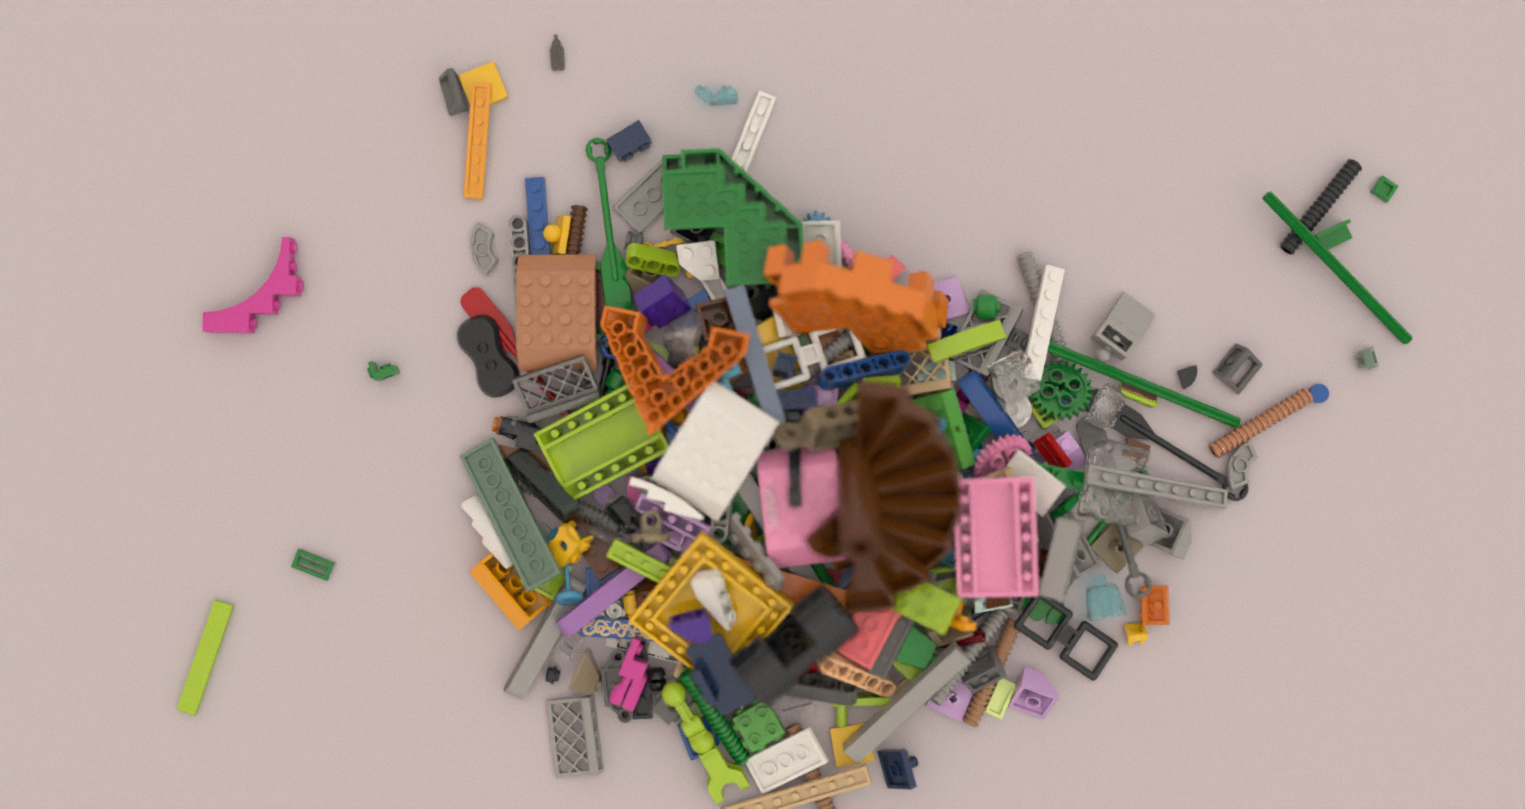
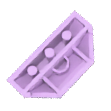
M641 493L634 509L640 516L648 510L659 513L661 517V533H670V541L661 543L681 552L689 547L702 530L709 534L711 526L706 521L665 511V502L646 498L647 494ZM651 514L646 518L648 525L651 526L655 522V518Z

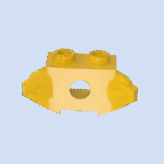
M570 521L568 524L563 523L558 528L559 531L555 538L549 541V547L560 567L580 561L582 553L591 546L589 543L594 538L591 535L580 540L577 532L574 530L577 526L574 521ZM562 542L567 544V551L561 547Z

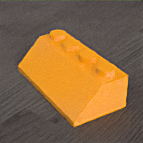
M492 553L481 560L469 572L518 631L552 602L551 599L535 590L527 592L524 584L519 582L520 576L515 566L513 565L506 569Z

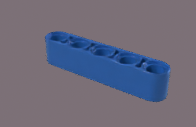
M898 350L829 366L822 370L817 383L819 388L829 391L853 385L855 382L858 383V380L862 381L863 378L897 375L903 373L908 366L910 355L906 351ZM825 377H829L832 381L826 380Z
M976 370L958 379L961 389L986 424L992 429L991 431L997 439L1000 436L1004 439L1007 434L1010 437L1015 434L1017 437L1021 435L1024 438Z

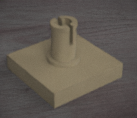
M1113 520L1090 546L1093 552L1118 574L1127 565V560L1115 520ZM1127 534L1133 556H1135L1144 546L1137 539Z

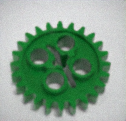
M1060 360L1057 365L1050 361L1049 367L1044 364L1041 381H1030L1029 386L1032 388L1029 389V394H1033L1030 400L1036 401L1034 408L1040 406L1039 413L1046 412V418L1051 414L1053 415V420L1057 416H1060L1061 421L1064 420L1065 416L1071 420L1072 414L1078 417L1079 411L1084 413L1085 406H1089L1090 402L1088 400L1092 398L1090 393L1093 387H1089L1091 380H1085L1088 374H1081L1082 368L1076 370L1075 363L1070 367L1068 366V361L1064 365L1061 364ZM1058 376L1061 380L1056 381L1052 377ZM1069 385H1076L1078 389H1072ZM1048 391L1052 396H1045L1043 392ZM1066 400L1069 402V405H1063L1061 401Z

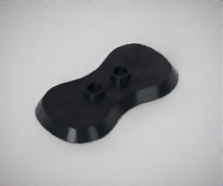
M476 315L465 320L457 330V342L474 363L480 390L492 398L510 393L515 389L512 379L520 376L517 365L506 355L502 348L497 323L487 315Z

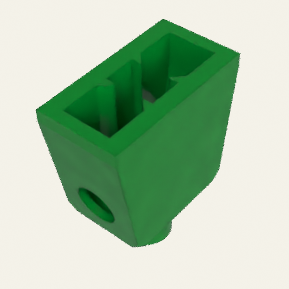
M912 626L895 661L918 669H925L938 656L933 653L936 644Z

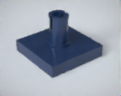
M881 749L877 751L888 789H913L917 787L912 768L918 766V760L915 756L909 757L907 749Z

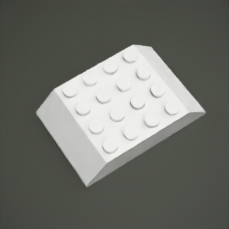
M715 381L698 400L659 463L651 480L718 522L780 422Z

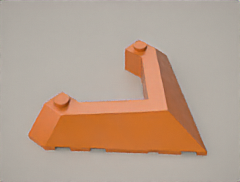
M604 306L600 324L609 340L610 348L617 358L628 389L635 399V405L646 424L649 436L654 434L746 355L750 334L712 327L708 347L703 349L694 358H690L680 365L671 374H667L644 336L648 318L642 313Z

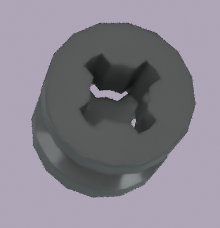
M628 231L624 249L626 250V247L631 243L642 244L644 234L639 233L636 235Z

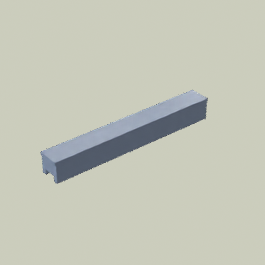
M744 285L728 290L724 289L736 332L751 335L744 359L760 410L779 421L780 424L786 423ZM774 433L771 436L770 441L775 439Z

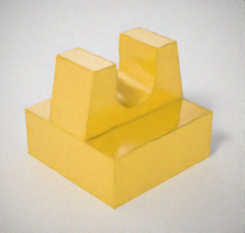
M1143 622L1123 624V631L1129 646H1133L1135 641H1139L1141 645L1144 644L1145 640H1148V633L1145 626H1143Z

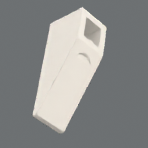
M720 570L698 571L691 580L697 599L726 630H730L736 621V613L732 608L730 595L727 593L725 580L721 576Z

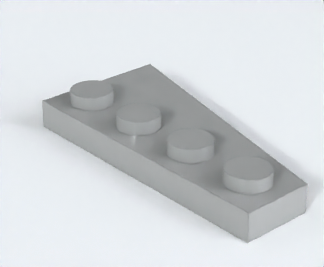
M738 512L734 513L730 519L729 541L739 548L742 556L752 563L756 572L762 574L770 587H773L776 591L783 588L785 577L772 559L765 557L761 544L753 541L750 535L751 530L748 526H742L739 521L741 517Z

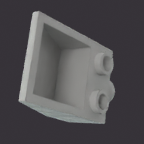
M1123 292L1091 336L1092 340L1103 347L1096 351V360L1106 363L1110 360L1111 354L1120 360L1127 358L1139 342L1155 314Z

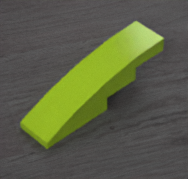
M1000 320L935 341L928 344L927 347L935 364L950 357L954 358L969 351L973 352L1003 340L1007 336Z

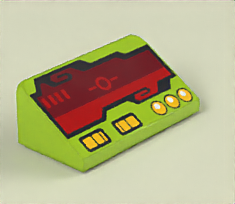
M1123 382L1120 383L1117 395L1149 408L1157 407V396Z

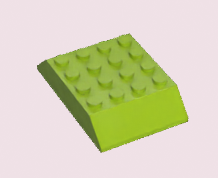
M627 385L534 433L558 483L575 500L665 454L670 447L661 428L649 436L646 424L635 405V399Z

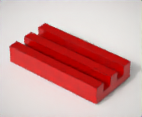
M1050 432L1033 442L1049 465L1066 468L1072 464V461Z

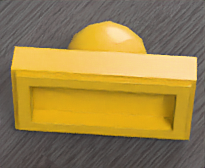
M557 216L556 225L550 224L545 227L543 236L546 241L553 243L552 254H566L571 216Z

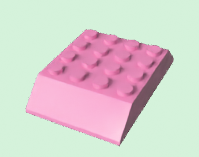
M807 446L801 447L802 507L799 508L789 507V451L782 449L763 450L757 458L767 557L772 559L777 568L847 560L843 555L836 558H825L816 555L810 550L805 541V538L838 507V476L835 448L810 452Z
M1034 477L960 479L961 514L955 528L958 597L1038 596Z

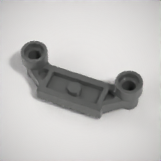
M615 649L611 653L607 665L601 668L605 707H610L617 713L620 722L628 723L633 718V711L622 708L623 702L618 706L609 701L614 686L622 681V676L618 673L621 669L620 665L623 664L626 657L623 650ZM617 653L622 655L621 659L616 658ZM623 711H627L629 716H625Z

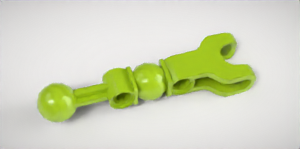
M678 682L667 683L662 690V699L668 706L675 707L683 721L680 722V725L690 741L691 748L698 753L699 758L709 773L707 786L709 794L715 803L720 804L724 801L722 787L727 783H736L741 790L750 787L742 767L734 762H728L724 758L714 741L713 735L706 730L698 713L693 715L684 701L686 698L685 688Z

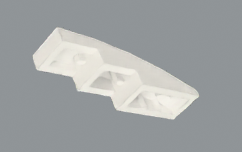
M631 477L629 485L647 489L646 498L665 502V511L704 520L705 516L672 492L653 483Z
M475 495L465 500L461 507L473 519L471 525L483 537L482 544L506 569L513 566L514 564L481 498Z

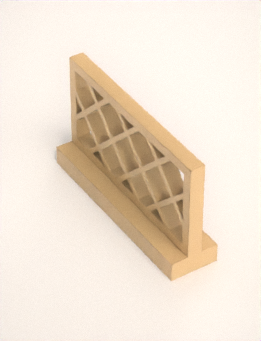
M925 347V350L907 352L911 355L909 364L912 362L919 368L912 377L904 370L903 373L910 380L906 385H900V387L909 389L910 398L954 389L949 358L936 363L937 366L930 374L923 368L929 359L933 361L930 353H925L929 352L928 347ZM923 353L927 357L919 366L913 359L916 354ZM942 367L946 370L947 378L937 379L934 377V374ZM923 370L929 376L925 382L920 383L915 378Z

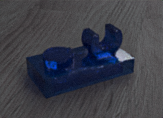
M814 388L776 390L782 410L816 407Z

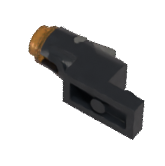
M500 416L494 418L492 432L512 440L517 439L515 447L543 453L534 436V433L541 430L537 424L529 423L527 417Z

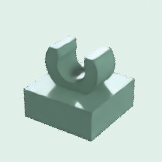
M1373 347L1355 355V358L1361 357L1364 359V363L1358 365V368L1367 366V369L1379 366Z

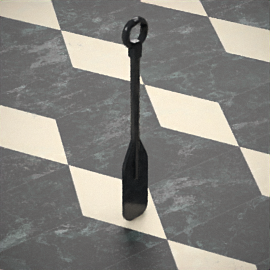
M1099 388L1092 390L1089 406H1085L1087 413L1127 437L1153 441L1215 479L1216 482L1222 485V489L1227 490L1226 476L1221 473L1219 474L1156 435L1139 412ZM1248 483L1244 485V489L1239 493L1240 497L1235 498V495L1229 492L1227 498L1232 501L1244 499L1249 491Z

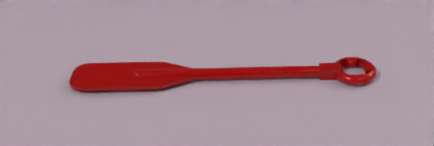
M471 288L461 297L460 303L462 308L470 318L476 315L491 317L498 325L503 350L513 354L518 360L516 338L511 324L481 288ZM538 375L536 380L546 384L544 380ZM546 390L545 395L548 399L556 398L552 391ZM568 410L559 414L565 418L571 413Z

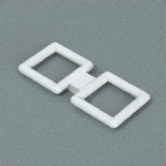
M838 329L809 332L812 344L801 347L798 337L792 336L765 345L763 349L766 354L792 345L802 374L774 383L777 391L810 380L811 374L808 368L810 365L819 363L821 370L829 366L866 358L862 343L849 330L857 356L831 365L827 364L818 336Z

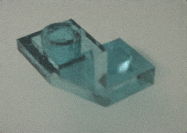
M699 84L694 89L695 94L709 106L737 104L739 101L737 91L731 86L727 88L723 85L714 96L712 95L714 92L706 85L703 87Z

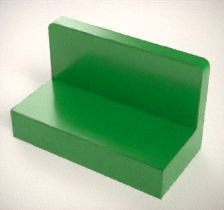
M1348 219L1314 236L1329 250L1353 238L1347 227V224L1351 223V221Z

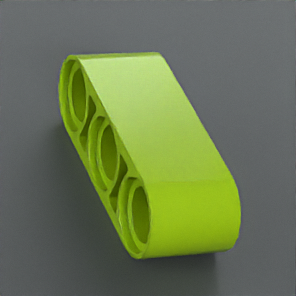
M631 243L626 247V265L629 268L658 275L666 274L668 277L679 275L678 253L638 243Z

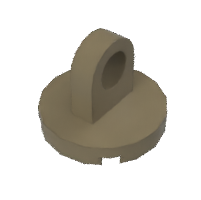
M648 510L642 513L640 517V534H631V541H670V533H661V517L659 513ZM650 514L655 518V522L651 526L646 522V518Z

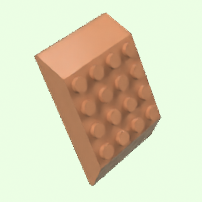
M596 254L518 256L516 269V350L519 371H535L583 354L591 370H597ZM582 361L574 363L572 368L584 370V365Z

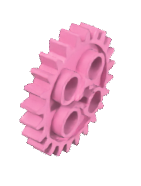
M1007 434L1004 439L1000 436L997 442L992 440L991 445L986 444V449L980 450L981 455L976 456L978 461H975V467L972 468L973 474L976 479L997 472L1008 465L1018 450H1021L1030 457L1033 454L1032 448L1021 435L1017 437L1013 434L1010 437Z

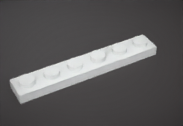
M1050 265L1044 266L1020 377L1041 381L1065 269Z

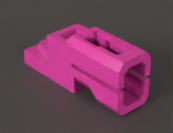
M637 635L633 638L618 673L623 676V679L614 686L609 698L611 703L618 706L623 702L622 708L629 711H634L648 679L646 670L649 661L636 656L640 655L644 646L641 644L643 638Z

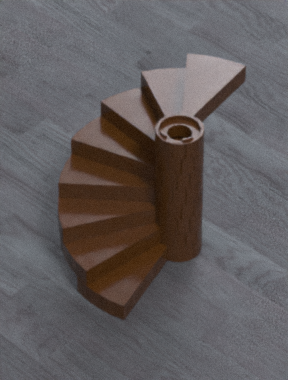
M858 380L857 437L846 439L837 447L840 551L844 557L854 561L845 597V611L873 612L897 608L896 594L909 591L930 581L929 568L939 562L953 548L951 534L956 528L961 514V488L956 455L947 438L940 432L939 418L924 407L910 401L909 389L884 382Z

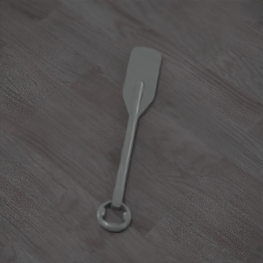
M1094 416L1080 419L1076 427L1087 464L1116 469V463L1103 422ZM1103 488L1107 494L1128 563L1130 574L1126 577L1125 589L1134 598H1144L1151 592V580L1145 573L1139 572L1114 489ZM1141 576L1145 579V587L1148 588L1146 592L1141 591L1135 594L1131 591L1133 588L1129 581L1131 578L1135 579Z

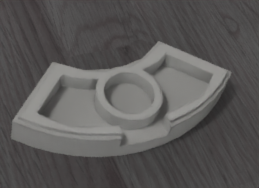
M478 222L471 238L472 255L477 267L488 276L498 262L491 249L492 239L495 234Z
M1250 440L1236 448L1228 461L1226 477L1230 491L1249 483L1248 468L1252 461L1258 458Z

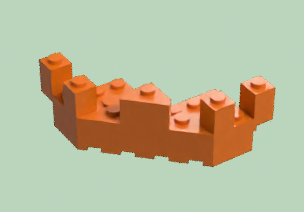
M822 240L804 242L801 263H794L795 255L787 245L768 247L764 276L773 285L780 284L778 292L780 297L770 298L769 306L794 333L849 328L871 355H878L898 350L906 352L925 350L926 342L924 340L936 339L937 328H946L949 300L942 291L934 290L935 281L927 271L909 273L906 287L891 282L894 261L861 251H855L852 268L848 270L829 264L830 249Z

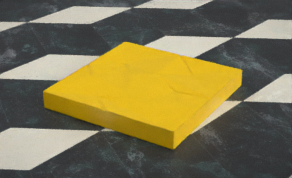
M703 530L629 618L631 624L688 668H694V665L686 650L695 643L670 630L668 617L705 608L697 599L691 580L698 571L719 569L721 576L725 580V587L730 595L732 608L736 613V621L730 630H726L709 611L708 614L713 635L717 633L722 634L733 656L757 636L763 635L766 637L794 606V602L781 591H776L773 587H770L763 577Z

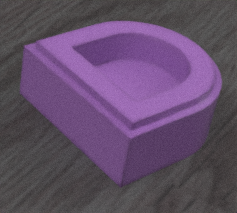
M608 484L593 492L594 498L601 507L617 495Z

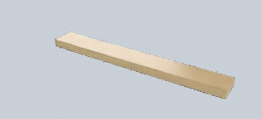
M867 764L726 805L721 807V809H790L871 785L873 781Z

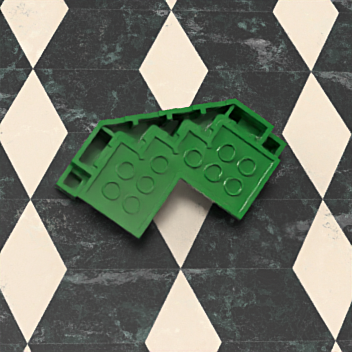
M720 148L681 150V154L662 155L664 229L724 228L726 286L772 284L764 276L768 247L787 245L795 255L794 263H801L803 252L802 222L794 217L788 209L772 197L767 190L750 177L736 162L729 158Z

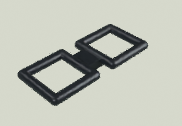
M1038 589V596L1031 597L1015 621L1014 628L1046 650H1050L1056 641L1060 642L1065 647L1060 653L1059 658L1090 680L1095 681L1116 651L1118 643L1087 621H1082L1076 630L1069 626L1068 622L1072 618L1073 612L1055 599L1039 595L1040 590ZM1040 599L1064 615L1048 640H1045L1023 625ZM1085 630L1109 646L1093 671H1090L1069 656Z

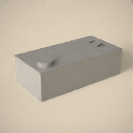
M1063 515L1058 517L1043 578L1038 580L1039 595L1063 601L1066 598L1085 521Z

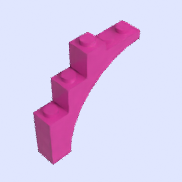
M282 237L280 254L275 268L268 280L251 297L227 309L203 312L202 331L208 333L255 334V329H257L258 325L255 315H278V311L281 309V301L278 299V296H301V292L304 291V281L302 277L294 275L297 272L295 254L298 250L295 239Z

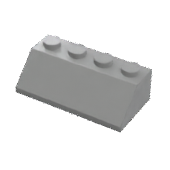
M1065 497L1054 502L1043 517L1039 513H1035L1036 534L1045 550L1050 551L1057 519H1054L1050 513L1065 500ZM1072 510L1063 515L1076 519ZM1083 532L1070 582L1101 566Z

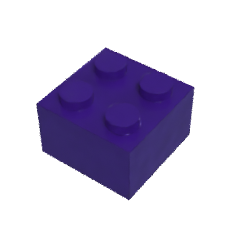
M666 274L634 294L640 312L659 329L691 309L684 291Z

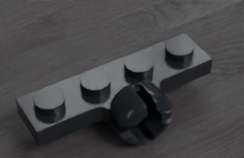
M642 641L643 649L640 655L636 656L649 661L647 641ZM631 642L627 643V652L629 650ZM648 665L646 670L648 679L633 711V720L653 718L651 694L653 691H662L666 685V679H663V676L666 674L662 667L652 668Z

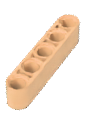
M835 652L831 657L825 654L816 661L824 674L878 695L888 697L896 690V686L889 675H887L884 681L867 672L868 668L838 652Z

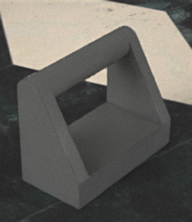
M453 68L445 70L439 77V82L449 115L452 116L469 111L457 72Z
M1235 344L1212 373L1239 395L1263 364L1248 348ZM1247 359L1253 363L1252 367L1239 383L1235 385L1231 378Z
M993 645L983 649V652L979 653V657L975 658V662L990 655V663L969 673V670L964 672L965 676L962 677L963 684L972 693L1006 677L1003 665Z

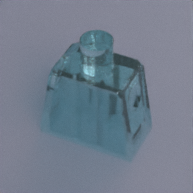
M1105 574L1094 575L1095 586L1086 588L1087 619L1094 621L1127 614L1117 585L1114 583L1107 584Z

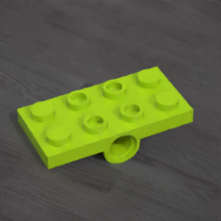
M926 582L914 589L896 594L897 608H892V610L945 635L962 599Z

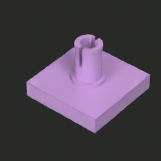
M958 276L934 284V290L942 291L949 300L947 320L969 313Z
M961 679L960 682L957 681L958 685L953 687L954 690L950 691V695L946 696V701H942V706L934 704L930 699L927 700L925 706L958 721H962L973 693L963 684Z

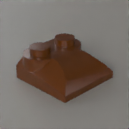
M726 297L695 305L705 342L710 340L712 327L736 331Z

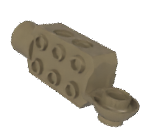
M858 401L809 408L802 415L800 423L779 424L774 430L775 440L784 451H792L803 446H807L810 452L837 448L842 441L857 437Z

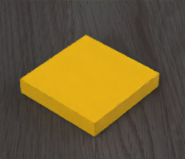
M494 61L458 75L469 104L472 82L492 84L490 105L509 98Z
M866 722L850 724L846 727L830 728L836 767L857 764L847 753H844L843 743ZM873 751L860 763L874 761Z

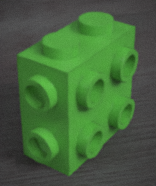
M755 698L751 702L752 705L746 708L743 707V709L738 708L734 711L735 715L732 716L733 722L731 724L736 733H741L743 737L741 741L746 749L749 748L751 752L755 750L760 752L767 747L766 744L770 741L777 742L782 739L785 729L772 706L768 708L758 698Z

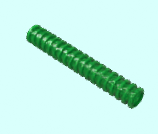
M693 668L684 670L680 674L679 680L682 681L689 695H692L691 697L695 700V704L698 705L701 713L704 714V717L710 723L711 728H713L723 746L729 751L728 753L735 764L742 765L746 763L750 758V753L747 752V749L741 743L738 735L735 734L726 717L718 712L715 705L710 707L708 702H704L699 685H695L692 680Z

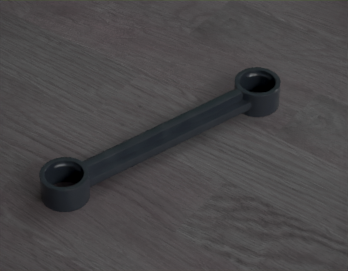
M800 409L788 410V423H800ZM801 447L789 451L788 499L790 508L802 507Z

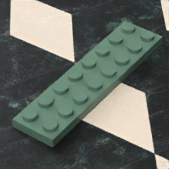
M491 437L460 455L527 592L562 574L563 572L507 462L504 460V456L495 438Z

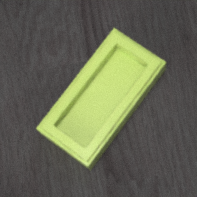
M1005 678L998 680V683H995L996 688L992 690L993 694H990L991 699L987 701L989 703L985 706L986 710L983 711L1002 720L1017 684Z

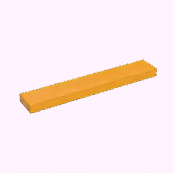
M472 82L464 198L484 199L492 84Z

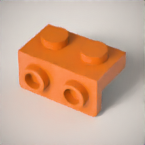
M1152 585L1151 592L1146 597L1139 598V601L1142 602V609L1139 611L1140 621L1143 622V626L1169 625V586ZM1141 587V590H1139V592H1146L1148 587Z

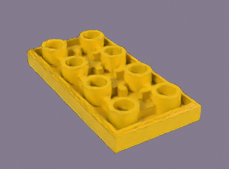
M774 315L756 325L762 346L786 339L785 337H779ZM791 345L765 354L774 383L795 377L794 371H798L800 366ZM798 383L777 390L779 400L804 385Z

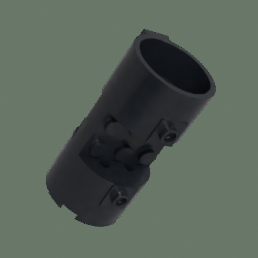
M820 584L790 609L793 615L766 637L763 635L757 636L729 660L734 671L740 676L750 691L768 708L800 682L798 676L803 674L823 655L827 654L831 657L861 631L855 620L845 611L838 599L825 585Z

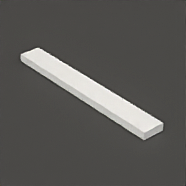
M760 90L731 158L746 173L777 97ZM716 228L714 232L722 235L724 228Z

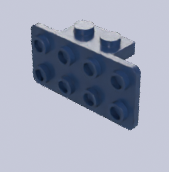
M714 634L713 639H710L708 643L698 644L697 642L687 648L686 652L694 665L691 675L695 685H699L702 699L704 702H708L710 707L715 705L721 715H725L754 701V694L734 671L729 662L733 655L722 634Z

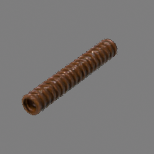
M573 205L571 206L573 210L570 212L572 216L570 217V229L566 254L564 255H579L582 251L580 247L583 245L581 241H583L582 235H584L583 229H585L584 223H586L584 219L587 217L585 213L588 211V208Z

